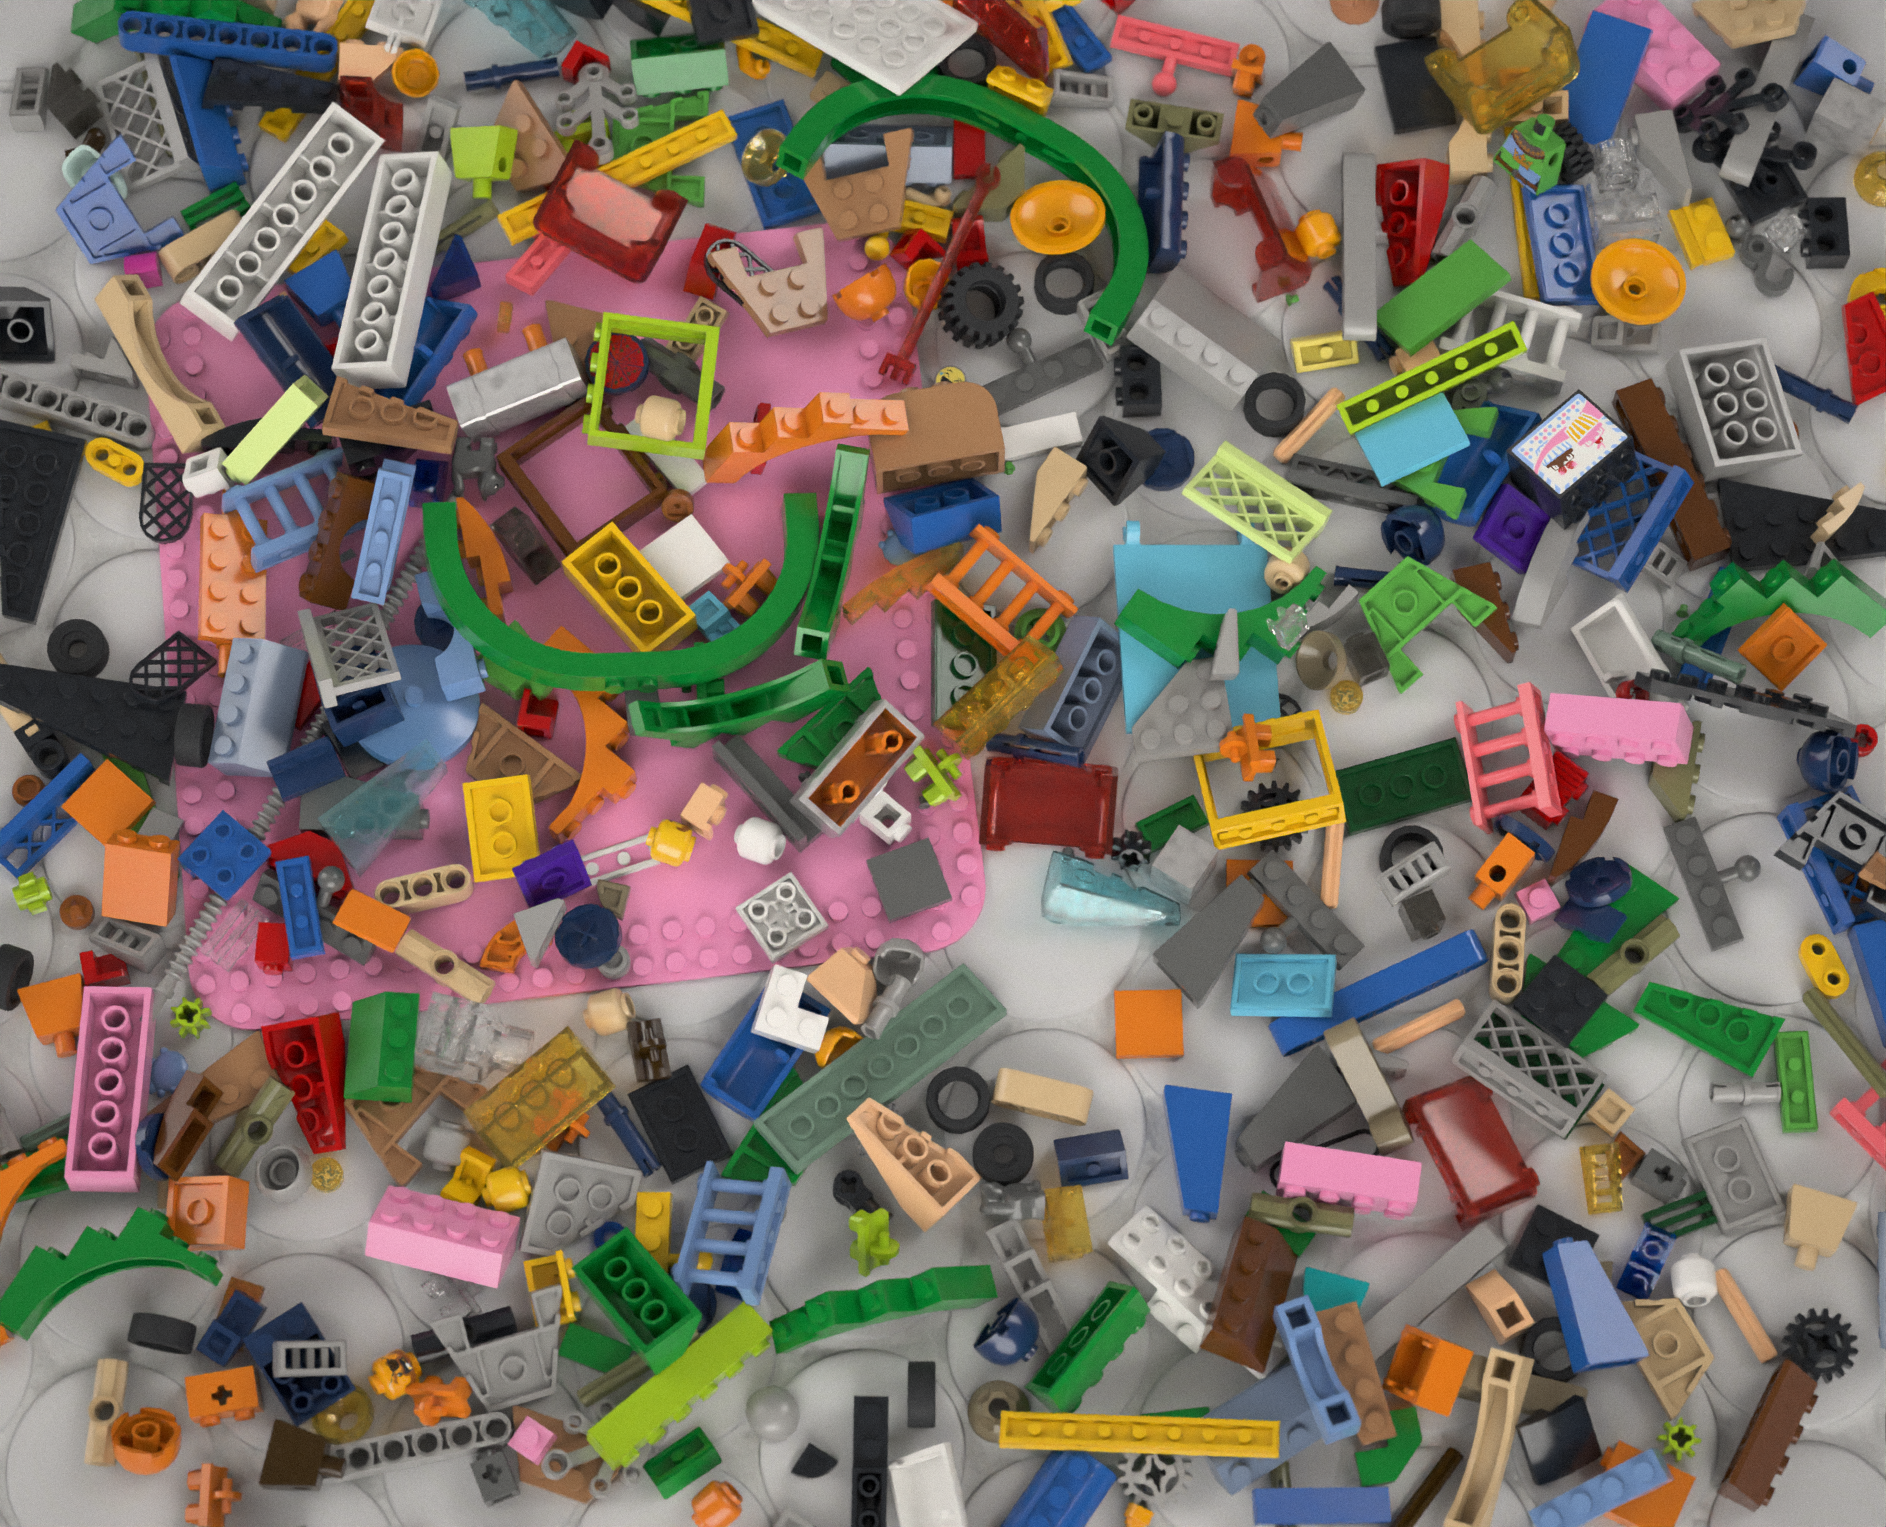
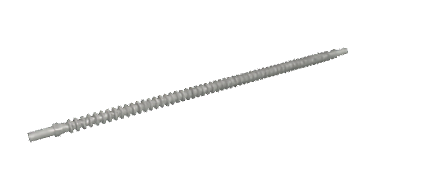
M451 492L446 502H456L458 497H455ZM423 539L418 541L420 547H414L415 555L411 554L409 556L411 562L404 564L406 570L400 571L402 577L395 579L397 586L390 588L392 594L386 595L388 601L381 605L383 609L379 611L386 631L390 630L388 623L395 621L393 615L399 614L398 607L404 606L402 600L409 598L407 591L413 590L412 583H416L415 575L423 573L421 568L426 567ZM368 633L364 637L373 638L376 634ZM323 706L320 707L321 714L315 715L317 721L310 723L312 729L305 731L307 738L300 740L302 746L322 738L324 733L320 724L328 721ZM277 787L272 788L273 795L267 796L269 802L262 804L264 810L257 813L259 819L252 821L254 827L248 828V831L260 841L266 840L264 834L271 831L269 825L276 823L274 817L281 814L279 808L285 807ZM216 892L208 895L211 899L210 902L204 903L205 910L199 911L201 917L194 919L195 927L189 928L191 934L184 936L185 944H179L181 951L174 953L176 957L174 961H169L171 968L164 970L166 973L164 979L157 983L153 989L156 991L153 1001V1022L166 1000L172 999L176 983L183 980L181 974L188 972L187 964H193L191 957L198 955L197 947H203L201 940L208 938L206 932L213 930L210 925L212 922H217V918H215L217 914H222L220 908L227 906V902Z

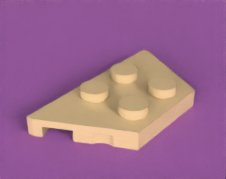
M1701 0L1692 3L1693 14L1697 18L1701 16L1708 22L1709 29L1716 35L1722 36L1723 41L1732 49L1795 35L1799 26V17L1804 13L1806 7V0Z
M1679 1298L1621 1301L1649 1353L1648 1357L1639 1361L1636 1365L1671 1421L1679 1414L1688 1397L1692 1394L1699 1380L1712 1363L1714 1356Z

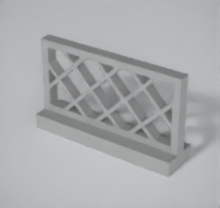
M144 53L145 60L94 83L111 140L113 141L119 135V132L126 142L129 136L139 140L133 152L137 158L136 161L121 169L122 176L128 187V193L134 194L186 169L191 173L201 169L169 59L160 54ZM147 70L148 79L144 88L134 86L133 83L137 75ZM119 84L123 87L116 102L108 99L106 89ZM130 89L141 93L133 109L123 105ZM148 96L156 99L157 103L151 116L141 112ZM121 109L131 113L124 129L118 127L115 122ZM139 116L149 120L142 136L131 132ZM156 124L164 126L165 129L160 143L149 139ZM147 143L157 147L150 163L140 159ZM164 151L172 153L175 163L165 168L158 167ZM137 163L148 167L143 178L134 182L132 173Z
M377 603L361 605L317 617L312 616L310 608L297 611L324 708L337 706V695L401 680ZM371 616L366 622L358 620L362 617ZM334 624L338 625L334 629L325 628L326 626ZM349 628L357 629L353 634L345 632ZM368 632L376 634L372 639L364 637ZM336 640L343 642L339 647L331 645ZM354 645L362 647L358 652L350 650ZM373 650L381 651L378 656L369 655ZM341 658L349 659L345 664L336 663ZM360 662L368 664L364 669L356 668ZM379 667L389 669L380 673L375 672ZM347 675L355 677L354 679L340 682Z
M1493 999L1473 1029L1463 1040L1450 1061L1563 1138L1566 1137L1607 1076L1606 1073L1570 1049L1564 1048L1549 1035L1495 999ZM1492 1013L1504 1019L1507 1027L1494 1028L1490 1017ZM1526 1034L1534 1040L1535 1046L1522 1047L1519 1035ZM1510 1035L1514 1047L1500 1048L1497 1036ZM1489 1037L1492 1049H1487L1475 1041L1474 1038ZM1555 1053L1562 1058L1564 1065L1551 1066L1547 1054ZM1538 1054L1542 1066L1529 1067L1525 1055ZM1503 1056H1517L1521 1068L1514 1067L1505 1061ZM1583 1072L1595 1081L1593 1084L1579 1085L1576 1073ZM1567 1073L1571 1086H1557L1554 1074ZM1532 1075H1545L1549 1087H1544L1535 1081ZM1561 1094H1574L1578 1105L1577 1108L1563 1100Z

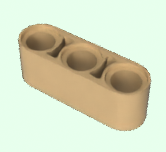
M230 210L162 248L158 257L176 284L185 283L200 274L241 221L242 217L237 210Z
M451 864L384 880L375 889V899L407 915L467 900L472 895L474 884L468 870L464 866ZM456 877L465 879L462 887L458 889L449 887L452 879ZM430 885L433 887L431 893L427 896L416 895L417 889L420 886ZM389 893L400 894L399 899L393 904L383 902L385 896Z
M1513 903L1501 906L1492 923L1488 990L1492 1001L1495 999L1502 1005L1513 1003L1518 997L1523 984L1526 916L1523 909ZM1505 916L1512 917L1517 922V926L1515 928H1507L1502 924L1501 918ZM1504 948L1510 949L1514 952L1515 959L1504 960L1500 956L1499 950ZM1508 981L1512 984L1514 991L1511 993L1502 992L1499 990L1497 982Z
M1000 1068L991 1103L1009 1110L1071 1125L1085 1126L1094 1092L1080 1085L1014 1069Z

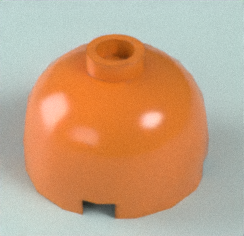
M884 263L877 267V269L839 290L832 297L840 310L852 320L862 321L871 318L874 323L890 313L887 307L895 300L897 293L896 282L888 266Z
M144 1407L140 1408L139 1414L129 1416V1412H126L114 1422L111 1429L112 1448L115 1459L125 1470L139 1475L157 1474L166 1470L178 1457L182 1442L181 1426L176 1423V1417L172 1413L161 1408Z

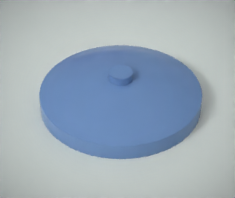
M416 644L392 647L401 680L390 682L405 720L358 742L374 758L398 768L424 769L447 762L459 754L473 737L479 718V693L448 702L441 688L435 658L444 651Z

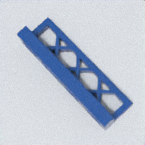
M82 753L71 761L0 830V864L17 880L19 876L27 874L78 824L73 817L57 819L58 808L96 770ZM39 826H52L51 837L46 842H33L34 831ZM39 848V849L33 854V849ZM16 849H28L27 860L18 869L6 859Z

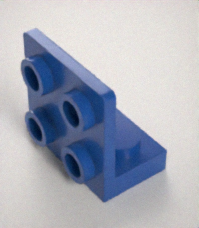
M222 810L177 859L193 878L197 876L224 900L228 901L269 858L272 852L266 845Z

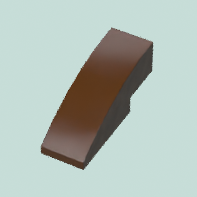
M1593 790L1583 819L1570 816L1547 880L1549 886L1553 887L1568 876L1595 847L1611 819L1619 800L1618 798Z
M186 1070L173 1093L160 1125L155 1145L153 1164L176 1182L179 1181L214 1126L207 1118L223 1095V1092L204 1075L190 1070Z

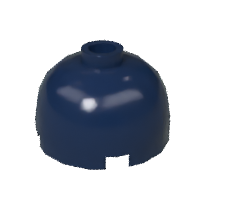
M1404 505L1386 516V520L1381 523L1382 539L1390 554L1396 550L1403 559L1408 556L1427 567L1441 554L1444 548L1445 534L1443 523L1437 514L1424 506Z
M1825 728L1824 732L1816 731L1812 733L1798 750L1796 758L1805 782L1813 789L1836 795L1839 791L1842 793L1847 792L1849 788L1844 786L1848 779L1854 780L1859 761L1858 744L1851 742L1849 737L1842 736L1830 728Z
M1015 1297L996 1313L999 1317L991 1326L989 1322L985 1325L974 1342L973 1347L992 1364L1009 1366L1014 1365L1021 1359L1027 1362L1039 1348L1035 1344L1040 1335V1323L1037 1315L1027 1303Z

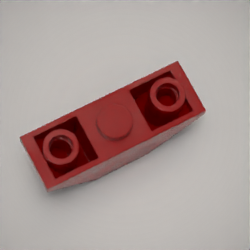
M307 831L266 845L272 852L266 860V865L276 872L275 862L309 855L314 885L319 886L318 875L323 868L335 866L344 873L345 882L339 891L333 893L332 898L343 902L350 890L355 889L344 854L339 844Z

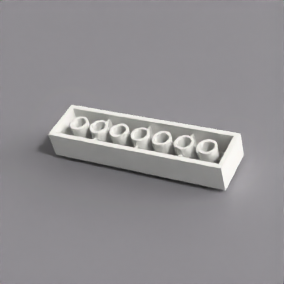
M332 102L189 286L180 304L232 342L240 332L233 323L240 316L261 305L322 223L377 154L385 140L336 103Z
M439 151L380 155L331 368L336 376L348 379V384L360 388L364 385L372 389L406 388L452 178V172Z

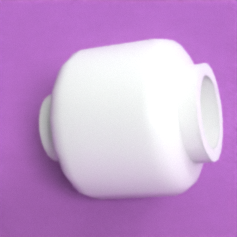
M752 817L737 827L734 842L737 843V850L741 857L766 865L781 857L785 849L786 837L783 835L782 829L778 824L758 817Z
M1690 1253L1683 1255L1681 1260L1674 1263L1671 1267L1670 1273L1674 1297L1679 1298L1685 1306H1704L1717 1293L1715 1268L1710 1260L1702 1258L1699 1254Z

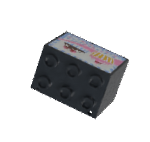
M1580 389L1506 450L1512 483L1564 530L1572 523L1580 522L1592 506L1605 501L1610 495L1611 490L1619 483L1627 482L1637 469L1633 436Z

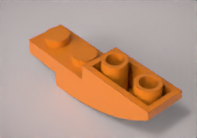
M463 497L456 498L458 508L456 509L457 529H461L463 539L458 540L461 559L467 558L470 569H476L479 587L485 586L487 597L481 598L482 602L497 618L506 624L501 594L511 593L514 590L504 555L493 532L482 516Z

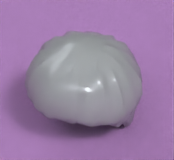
M275 1145L272 1149L267 1150L256 1162L255 1183L257 1188L265 1197L271 1198L274 1202L295 1201L302 1197L312 1184L313 1169L309 1156L295 1145Z

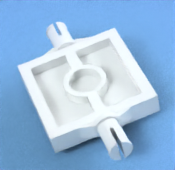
M375 0L365 28L388 36L384 49L386 52H389L391 44H393L390 54L397 52L400 41L425 50L443 0Z

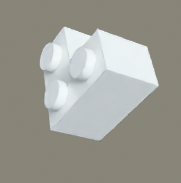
M776 964L771 968L751 1033L814 1054L819 1051L829 1018L798 1008L808 975Z

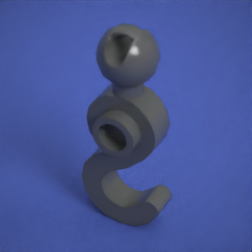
M1737 214L1731 216L1726 222V231L1731 238L1739 239L1742 243L1739 250L1741 262L1749 268L1756 269L1754 274L1756 288L1762 294L1769 297H1778L1785 294L1794 279V271L1788 268L1781 282H1770L1766 278V271L1770 265L1773 253L1771 242L1764 236L1752 235L1750 233L1749 219L1744 215Z
M1500 368L1491 372L1488 380L1484 383L1477 379H1470L1459 384L1452 400V410L1479 408L1483 401L1488 400V394L1492 392L1498 394L1506 393L1513 385L1512 375L1507 370Z

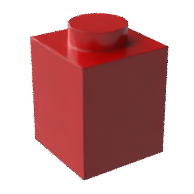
M258 922L254 961L259 970H263L265 974L282 975L283 971H293L294 960L290 957L285 923Z

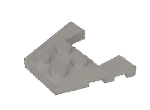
M557 1283L529 1292L538 1324L537 1327L471 1347L469 1346L461 1313L458 1312L429 1321L431 1328L488 1413L556 1393L558 1328H560L559 1313L560 1298H562L561 1284Z

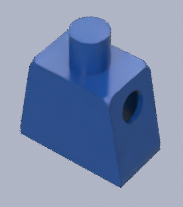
M1827 35L1805 57L1793 84L1823 97L1834 77L1868 94L1872 92L1875 85L1874 82L1861 76L1866 61Z
M334 250L284 281L290 296L320 327H325L335 321L339 329H341L351 280L338 251Z

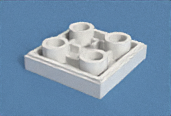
M692 514L639 551L682 600L723 572L722 567L726 563L730 564V561Z
M792 872L736 907L737 913L772 964L829 928L827 922Z

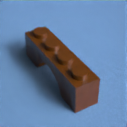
M337 471L336 477L331 480L328 487L329 499L327 506L321 512L318 519V535L316 541L312 542L309 548V564L306 572L302 574L299 580V596L310 603L340 611L347 608L355 580L345 572L341 564L340 546L344 535L353 525L368 519L376 482Z

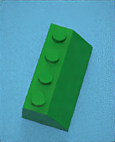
M627 1227L572 1267L583 1290L655 1375H658L685 1354L702 1318V1314Z
M1109 1281L1024 1388L1052 1413H1074L1081 1405V1397L1087 1389L1094 1387L1102 1379L1103 1369L1107 1364L1122 1354L1125 1349L1124 1343L1131 1334L1137 1333L1146 1322L1145 1317L1150 1312V1308L1139 1290L1131 1285Z

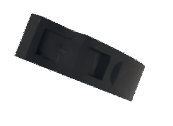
M262 418L228 426L203 438L201 447L204 453L221 447L225 454L229 456ZM304 424L278 453L293 454L295 451H302L315 456L324 449L333 450L337 448V439L334 436L323 435L322 429L307 428L306 424Z
M854 1395L851 1527H886L889 1396Z

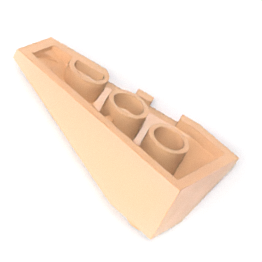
M870 1097L846 1118L901 1208L924 1232L940 1220L982 1179L960 1153L950 1147L945 1149L931 1140L932 1136L925 1131L919 1133L905 1124L901 1116Z

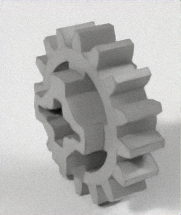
M1122 1453L1127 1460L1118 1461L1117 1463L1118 1468L1125 1471V1473L1118 1475L1119 1483H1128L1123 1488V1493L1125 1496L1134 1493V1504H1139L1143 1499L1146 1501L1148 1510H1151L1154 1502H1158L1160 1508L1165 1509V1500L1170 1499L1174 1504L1178 1503L1176 1496L1178 1491L1187 1494L1188 1490L1183 1482L1192 1481L1193 1477L1191 1473L1185 1471V1469L1192 1467L1190 1459L1182 1460L1185 1455L1170 1454L1174 1459H1165L1159 1454L1145 1453V1457L1140 1465L1132 1468L1134 1461L1142 1453ZM1151 1458H1154L1155 1464L1160 1469L1159 1484H1156L1155 1478L1149 1473L1151 1471L1150 1466L1152 1465ZM1177 1474V1478L1173 1485L1169 1487L1167 1490H1165V1485L1167 1484L1168 1480L1171 1477H1175ZM1135 1483L1149 1486L1153 1489V1493L1142 1490Z

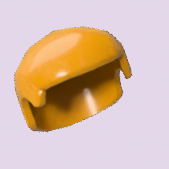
M421 49L402 52L394 60L391 70L392 81L401 93L413 98L429 95L437 86L440 75L435 59Z
M928 258L918 260L909 267L903 280V291L913 307L922 311L939 309L937 308V302L942 297L939 294L949 281L945 273V266L938 261Z
M846 1026L833 1027L826 1031L820 1049L815 1053L817 1065L821 1069L825 1068L861 1041L863 1037Z

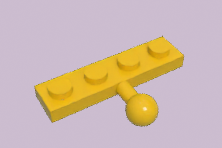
M1010 0L1042 76L1048 78L1053 68L1063 70L1074 64L1052 12L1064 5L1076 6L1082 0Z
M905 200L901 229L894 230V232L904 234L906 230L921 228L936 242L946 244L951 228V219L954 218V211ZM889 232L876 234L866 241L865 253L871 260L880 261L888 256L890 251V245L887 241Z
M637 1192L635 1237L664 1271L668 1273L670 1272V1267L678 1263L680 1254H671L673 1194L671 1192ZM700 1252L696 1269L710 1270L713 1264L712 1254Z

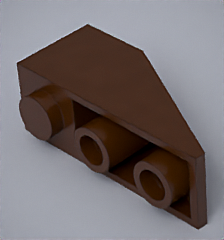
M1491 562L1452 570L1449 580L1493 603L1498 608L1477 628L1458 609L1457 611L1507 664L1512 663L1516 651L1519 650V642L1516 632H1510L1508 625L1510 610L1507 602L1501 601L1499 591L1502 590V583L1498 571L1493 572Z

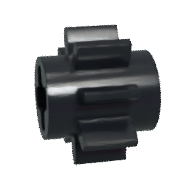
M1126 829L1120 838H1113L1111 860L1119 861L1120 870L1127 869L1137 872L1143 863H1150L1152 842L1144 841L1142 831L1135 832Z

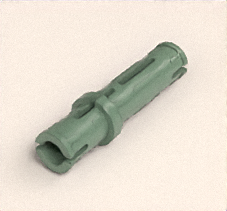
M1661 629L1656 630L1652 636L1651 642L1655 649L1670 655L1680 664H1691L1736 685H1739L1746 675V665L1699 647L1689 638L1682 639Z

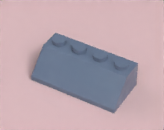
M862 124L840 136L826 149L825 171L827 180L889 166L883 134L912 128L914 130V141L911 144L910 169L907 172L906 186L913 185L914 183H926L931 187L944 186L945 183L951 184L954 126Z
M1074 615L1018 728L1032 739L1074 747H1084L1085 760L1083 764H1085L1122 690L1119 633L1100 617Z
M233 638L208 758L209 764L228 776L273 777L266 762L290 752L309 657L307 651L265 639Z
M1291 1360L1201 1417L1280 1421L1279 1458L1203 1456L1216 1481L1231 1496L1322 1438Z

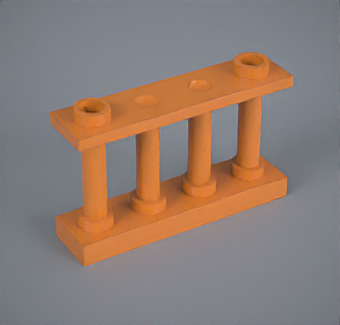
M978 524L969 533L976 540L975 544L950 574L942 576L938 572L924 588L1024 673L1038 659L1033 654V647L1059 615L1062 614L1068 619L1079 609L1073 604L1074 599L1063 590L1057 591L999 541L1000 536L988 526L983 527ZM987 550L1001 564L974 596L967 597L958 590L960 587L958 583ZM1012 571L1026 585L998 618L994 617L992 619L983 611V604ZM1038 593L1051 606L1023 639L1019 638L1017 640L1008 632V626L1033 595Z

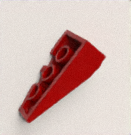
M1428 158L1377 164L1375 198L1376 204L1381 206L1384 221L1380 222L1382 232L1387 234L1389 248L1386 253L1394 287L1409 286L1426 272L1448 198L1450 165Z
M339 1012L261 1026L267 1061L272 1070L276 1069L282 1083L295 1092L291 1101L298 1113L296 1120L313 1154L346 1149V1109L344 1108L346 1100L344 1099L345 1042Z

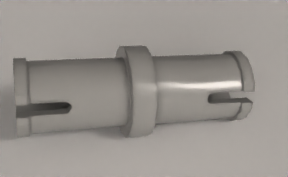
M893 975L883 994L877 996L874 1000V1008L861 1026V1031L867 1037L879 1039L891 1017L895 1018L898 1014V1006L911 988V983L905 977Z
M1741 1079L1740 1082H1711L1709 1098L1712 1104L1740 1103L1741 1106H1749L1750 1103H1780L1781 1086L1779 1081L1750 1082L1749 1079Z

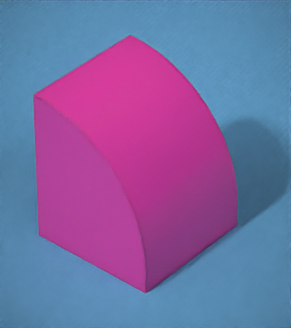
M158 252L124 257L125 275L138 274L145 288L163 286Z

